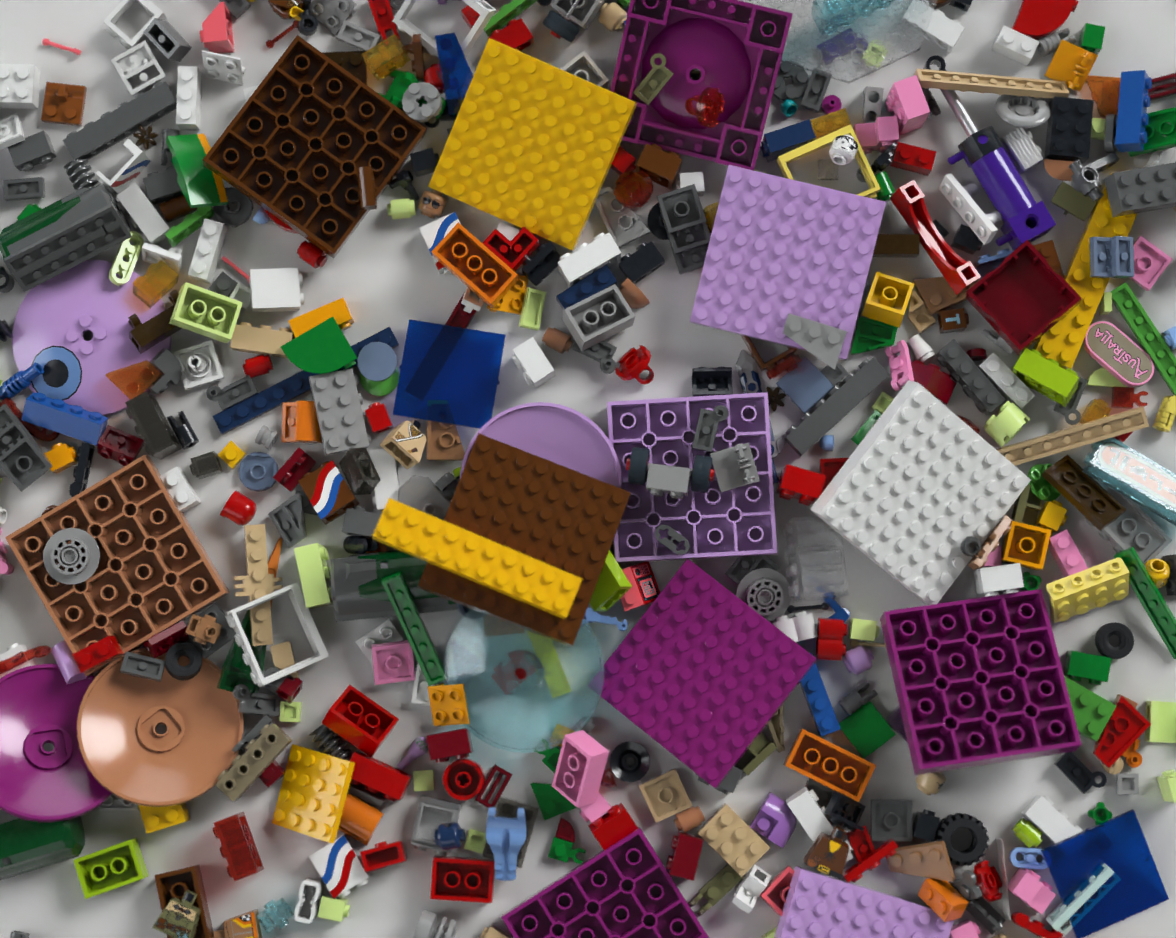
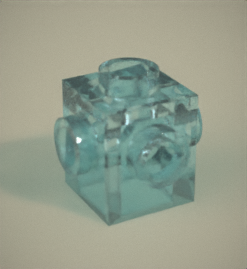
M281 898L277 902L273 899L264 905L265 910L256 917L266 932L269 933L276 927L280 930L289 924L288 918L293 916L294 913L291 911L289 904Z

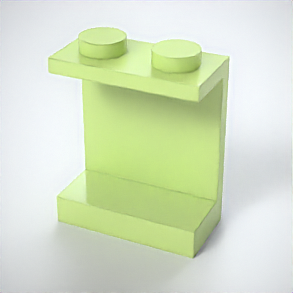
M1146 701L1145 719L1151 725L1145 730V741L1176 743V703Z

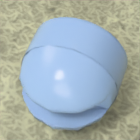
M261 207L252 220L258 224H266L269 221V216L264 208Z
M825 435L820 439V447L823 450H834V435Z

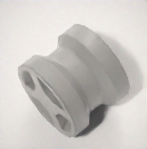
M264 425L258 432L255 443L263 444L266 449L270 450L274 446L279 433L270 431Z

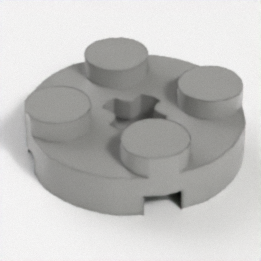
M426 82L412 83L403 95V110L410 118L424 123L432 117L435 118L440 113L442 98L439 91L432 84ZM424 98L427 103L419 107L418 101Z

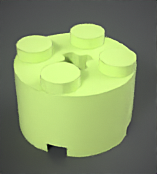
M1009 401L1000 408L997 417L992 415L984 425V431L1001 447L1014 438L1021 431L1022 426L1030 421V418L1021 409Z

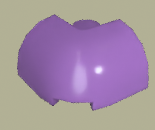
M770 792L749 827L776 845L784 848L795 830L797 818L787 805V802Z

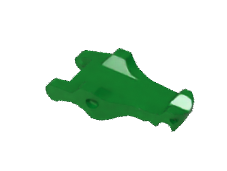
M389 69L387 75L394 78L386 95L378 94L405 113L402 105L403 95L410 84L419 83L414 74L408 71L403 72ZM424 98L418 101L419 107L427 103ZM442 98L441 111L435 117L437 119L442 115L446 107V101L444 100V98Z

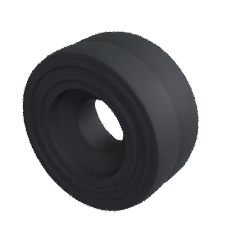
M1108 623L1097 631L1095 645L1099 653L1104 657L1120 659L1127 656L1133 649L1134 637L1126 625ZM1112 635H1116L1120 639V643L1116 647L1111 646L1109 643V638Z
M188 642L174 644L169 648L165 656L167 672L177 680L194 678L202 667L200 650ZM186 656L190 662L187 666H180L178 659Z

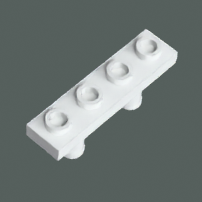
M952 173L945 175L938 189L984 245L990 243L998 230L994 224L1000 222L1001 214L998 211L985 214L971 198L972 195L978 192V187L975 183L972 182L962 186Z

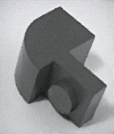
M162 348L149 362L160 372V375L147 387L154 394L164 392L169 386L168 382L177 385L182 375V367L179 360L168 349Z

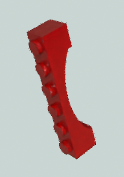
M912 180L899 187L890 197V200L912 232L919 234V242L952 290L958 295L972 287L981 276L971 261L967 262L962 259L945 242L927 211L923 198L925 195L916 182Z

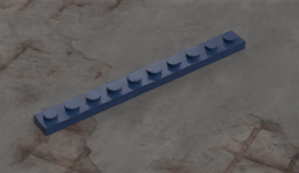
M388 327L351 347L358 359L359 352L371 342H382L389 345L392 349L399 346V343L391 328ZM357 359L354 360L356 364H354L353 366H351V367H349V368H347V369H353V368L357 367V366H358ZM343 366V367H341V368H339V369H337V370H335V371H332V372L342 371V370H347V369H345L344 366ZM303 370L214 415L213 418L221 434L223 435L282 405L283 402H288L310 391L309 376L320 374Z

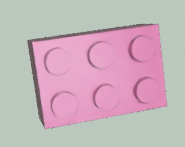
M917 75L893 83L886 98L885 107L888 113L891 112L892 116H897L899 135L921 128L930 113V109Z
M583 730L564 735L552 787L577 808L595 803L609 751Z

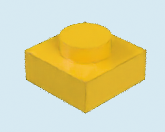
M232 441L218 454L232 469L247 455Z

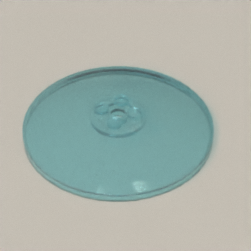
M471 609L453 630L448 640L443 660L444 685H464L470 724L463 725L483 742L511 752H539L562 744L564 735L580 731L589 721L603 691L605 675L603 654L599 641L585 618H583L573 646L569 647ZM523 668L526 671V677L519 679L515 673L516 669Z

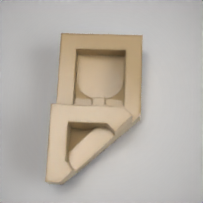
M912 291L908 319L919 334L934 325L936 319L930 316L922 299L915 291Z
M290 641L270 646L276 668L282 670L296 664ZM298 670L288 674L293 679L299 678Z

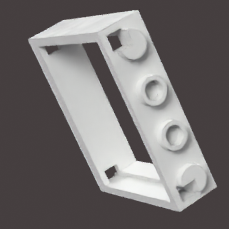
M405 0L394 17L393 22L397 24V28L400 31L408 33L412 40L413 34H421L422 45L427 49V52L434 57H438L445 67L455 69L461 66L496 9L485 0H462L479 13L480 16L454 57L406 19L416 0Z
M297 582L227 612V622L231 628H234L236 633L234 635L235 641L239 647H242L244 662L246 665H250L252 673H250L251 678L259 687L329 656L309 608H306L305 599ZM288 593L314 652V656L264 678L237 614Z

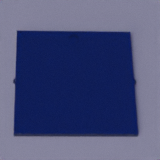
M409 319L402 364L399 366L400 375L393 415L481 429L483 425L492 419L497 385L500 384L498 379L506 335Z
M1133 809L1094 827L1086 828L1078 834L1041 850L1063 905L1065 904L1066 906L1076 898L1074 894L1078 890L1082 892L1090 884L1088 880L1091 876L1097 877L1105 869L1102 866L1104 863L1115 872L1069 918L1076 938H1083L1114 923L1124 921L1132 915L1169 899Z

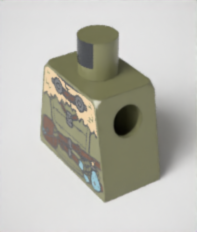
M186 890L182 900L178 898L171 899L152 928L173 938H194L201 913L200 908L193 906L197 894Z

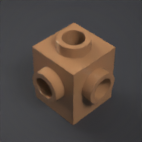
M193 614L185 633L194 636V641L206 645L207 642L215 644V641L220 636L222 625L216 623V618L205 614L203 618Z

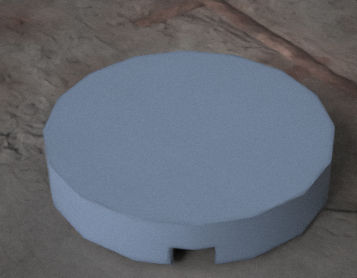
M371 342L359 352L357 359L358 368L361 374L368 380L374 382L384 381L396 371L397 356L389 345L382 342Z
M254 452L247 455L241 461L238 470L239 478L243 485L257 492L266 491L273 487L276 483L273 476L279 471L275 459L263 452Z

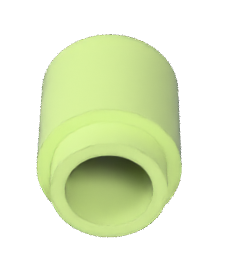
M409 198L390 200V204H387L388 216H392V220L415 216V200H410Z

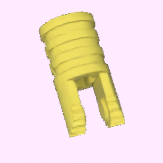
M1175 395L1164 397L1158 409L1153 428L1170 433L1176 416Z

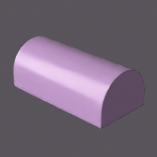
M61 641L54 645L51 652L66 683L70 684L86 679L87 676L81 673L66 641Z

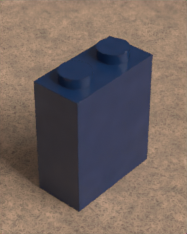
M810 119L764 134L761 141L762 146H760L762 157H766L767 162L777 160L778 156L814 141L816 136Z

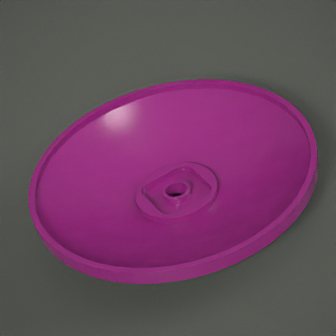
M40 664L15 670L0 678V809L18 818L30 821L57 822L84 815L97 808L112 795L89 771L82 757L78 742L77 721L79 709L88 687L95 678L94 675L67 684L57 664ZM46 743H51L54 746V750L47 752L42 746Z

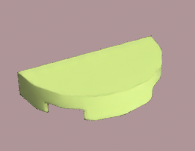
M1104 367L1094 371L1089 376L1086 386L1127 389L1126 385L1121 383Z

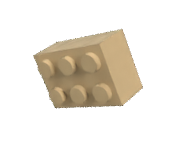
M726 803L697 831L741 877L770 848Z

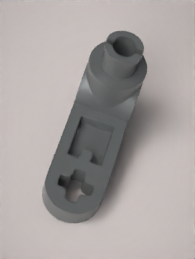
M1115 152L1086 166L1082 165L1080 159L1070 164L1069 168L1074 173L1071 176L1073 188L1084 196L1089 195L1092 202L1102 198L1104 194L1099 189L1101 183L1099 182L1098 173L1119 161Z

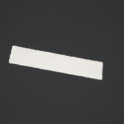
M996 839L999 873L1002 882L1004 919L1011 920L1003 840Z

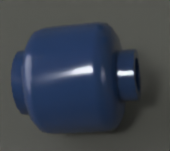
M457 822L442 823L438 829H435V843L442 850L459 849L462 841L466 839L465 830L461 829Z

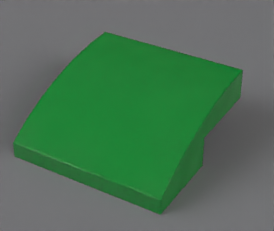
M870 701L861 706L860 709H857L851 716H847L839 722L841 731L863 759L896 735Z

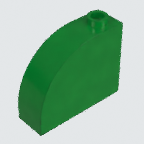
M334 317L280 346L287 358L295 366L311 373H329L343 366L347 369L356 364L354 360L357 359V356Z

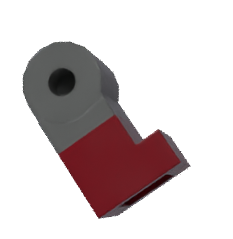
M275 667L268 668L264 673V678L280 670ZM284 676L264 686L291 704L302 690L303 681L297 677L292 681Z

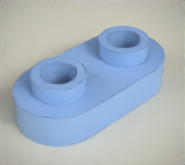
M1014 847L1009 853V860L1012 865L1018 868L1042 870L1050 865L1051 856L1046 850L1041 848ZM1021 853L1022 859L1017 861L1016 855ZM1038 855L1042 856L1041 862L1036 861Z

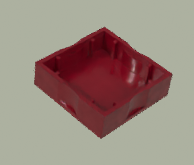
M1028 240L1007 256L999 267L981 278L965 294V298L1018 356L1025 348L1031 346L1077 307L1082 300L1065 279L1053 271L1047 260Z

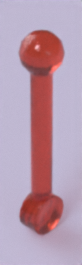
M295 20L293 22V25H291L289 28H287L273 40H267L266 46L268 48H273L275 42H277L279 39H281L294 28H297L298 21Z

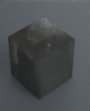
M214 451L191 458L192 464L189 465L191 473L199 479L223 472L218 454Z

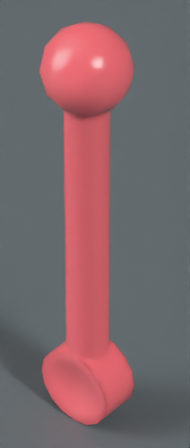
M47 38L42 40L44 46L50 45L77 55L81 54V51L78 49L50 42Z
M225 256L221 258L224 262H226L238 273H240L243 277H245L249 283V276L245 272H243Z

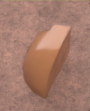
M1044 159V167L1049 175L1062 181L1072 180L1071 176L1074 173L1069 168V165L1074 161Z
M629 278L621 284L619 290L630 308H643L649 304L647 297Z

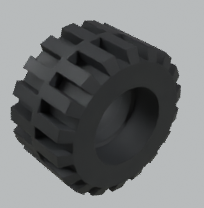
M965 813L950 814L947 816L948 818L942 819L940 826L938 825L935 838L936 842L944 840L950 862L959 866H970L973 862H979V858L985 856L986 853L984 851L985 849L988 850L989 847L987 845L989 836L986 834L988 831L983 826V823ZM960 827L969 829L972 834V843L965 851H957L951 845L952 833Z

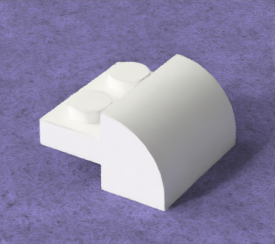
M146 40L111 59L131 95L166 76Z

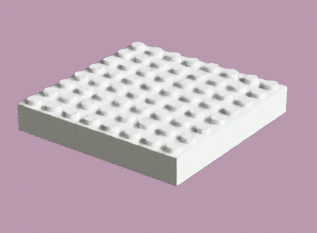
M908 380L810 510L927 605H933L940 601L972 559V557L964 555L961 551L963 539L973 536L982 545L1031 479L921 384Z

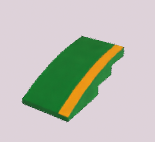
M205 134L167 136L166 143L173 155L171 162L178 174L177 183L190 208L227 205L228 199L222 178L203 165V159L211 149Z

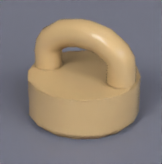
M1121 757L1110 768H1107L1102 763L1104 771L1109 774L1121 772L1124 765Z

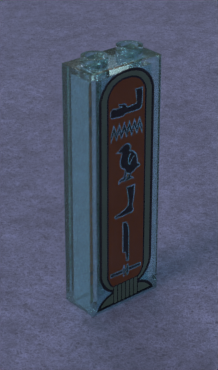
M1113 437L1092 443L1091 448L1093 451L1092 453L1089 452L1083 461L1086 464L1083 469L1084 473L1176 526L1175 473Z

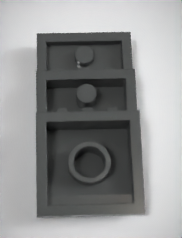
M695 184L658 195L659 208L679 274L703 268L711 236Z
M3 404L0 407V467L22 492L53 467V465L9 406Z

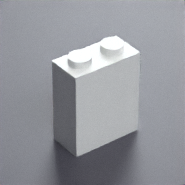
M298 268L250 269L251 312L297 311L301 305H304V295L300 293L299 285L303 283L302 273H298Z

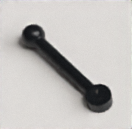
M824 602L822 605L798 607L789 605L787 611L793 613L799 610H827L829 604Z

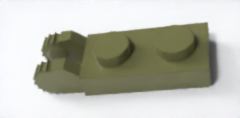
M727 864L699 890V893L688 904L692 907L704 897L708 902L697 912L699 916H702L742 880L741 876Z

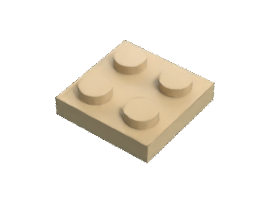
M676 769L639 785L656 823L693 806Z

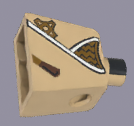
M406 420L397 425L381 442L380 446L406 469H409L420 462L427 439L419 431L421 427L419 421L411 420L409 422Z

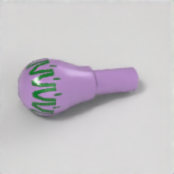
M417 737L413 741L407 755L398 764L401 770H404L413 760L428 752L427 739Z

